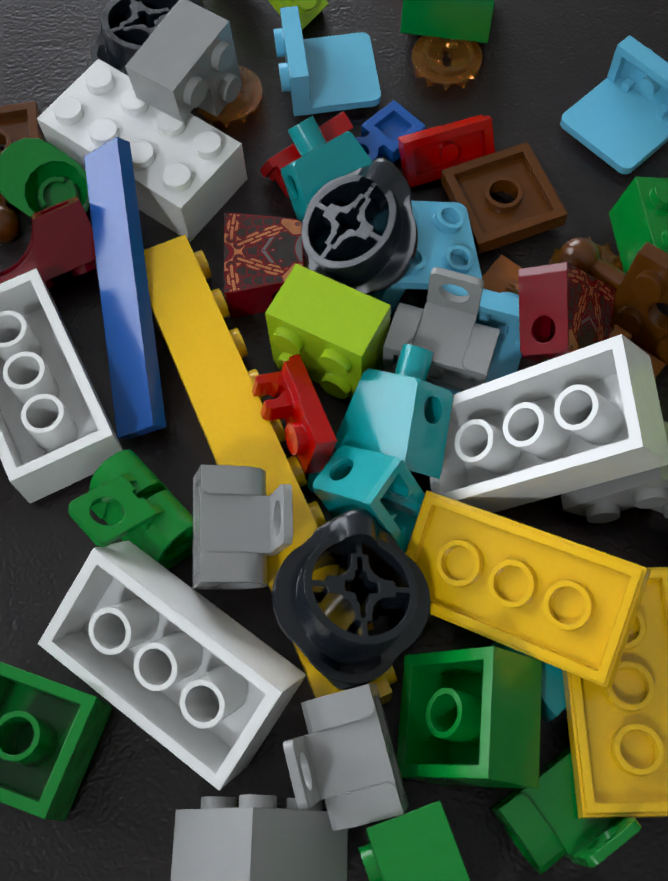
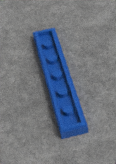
M115 137L85 155L84 162L117 438L133 439L165 428L166 419L131 147L129 141Z

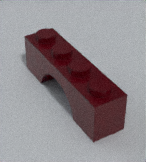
M76 196L31 215L32 233L29 245L16 263L0 271V284L37 269L47 289L54 285L52 281L54 277L68 271L72 277L79 276L97 267L93 229L80 200Z

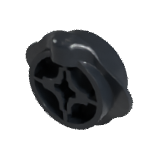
M179 0L110 1L102 13V25L99 36L91 47L92 64L100 59L128 76L125 68L126 64ZM189 0L204 8L203 0Z
M382 157L374 159L367 166L329 181L316 192L306 209L301 230L303 246L308 254V269L367 295L391 287L406 274L416 254L418 230L412 212L409 183L391 161Z
M352 509L321 525L304 544L286 557L274 579L272 607L277 623L283 633L297 645L309 662L334 687L348 690L366 685L382 676L392 666L395 659L417 640L428 620L430 593L427 581L420 568L377 523L374 516L366 510ZM329 565H339V572L336 576L327 575L324 581L312 580V574L315 570ZM380 615L390 616L388 632L368 636L367 627L373 620H377Z

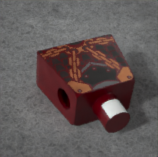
M224 213V295L230 318L266 312L295 264L308 268V254L303 246L301 236L303 222L292 218Z
M568 262L519 269L520 352L524 358L542 363L609 339L615 299V289Z

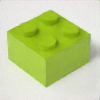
M295 264L265 312L273 362L282 370L284 361H289L290 356L300 355L311 380L319 383L327 393L336 398L346 399L349 397L352 399L363 372L369 368L380 370L383 365V346L390 329L391 305Z

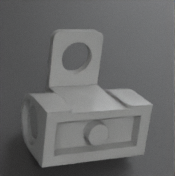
M434 267L429 277L425 308L400 302L396 309L383 346V370L395 373L402 345L410 344L434 352L426 379L427 382L459 392L484 384L501 330L476 323L484 281L474 276ZM442 285H457L465 289L469 295H453L445 291Z
M200 465L193 477L192 589L238 590L266 587L267 557L278 555L290 546L293 541L291 484H281L270 496H266V471L261 468Z
M377 683L358 686L302 702L301 706L308 734L283 742L287 766L299 810L311 808L320 800L325 799L332 831L357 827L403 815L409 807Z

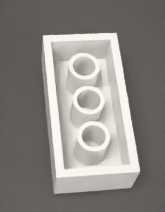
M100 59L96 60L37 118L46 141L76 161L84 170V156L115 137L129 141L138 209L178 235H186L189 242L193 240L247 180L242 143L191 113L181 122L136 98L129 76Z
M37 269L0 284V459L10 483L29 503H32L93 475L106 459L123 450L58 308Z
M620 334L453 394L440 479L430 477L431 492L494 513L668 465V442L650 356L624 335Z
M129 540L92 549L38 642V645L219 791L248 767L307 675Z

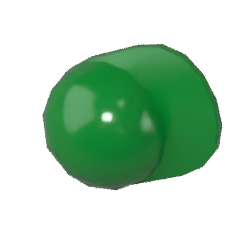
M23 138L11 143L1 152L0 193L13 206L31 218V215L76 196L80 200L86 215L88 214L90 204L86 172L65 153L39 138Z

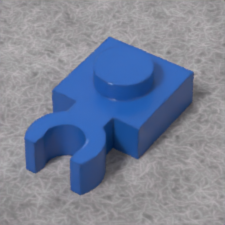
M393 100L361 125V137L355 138L372 161L384 156L394 163L400 158L397 137L425 130L426 126Z

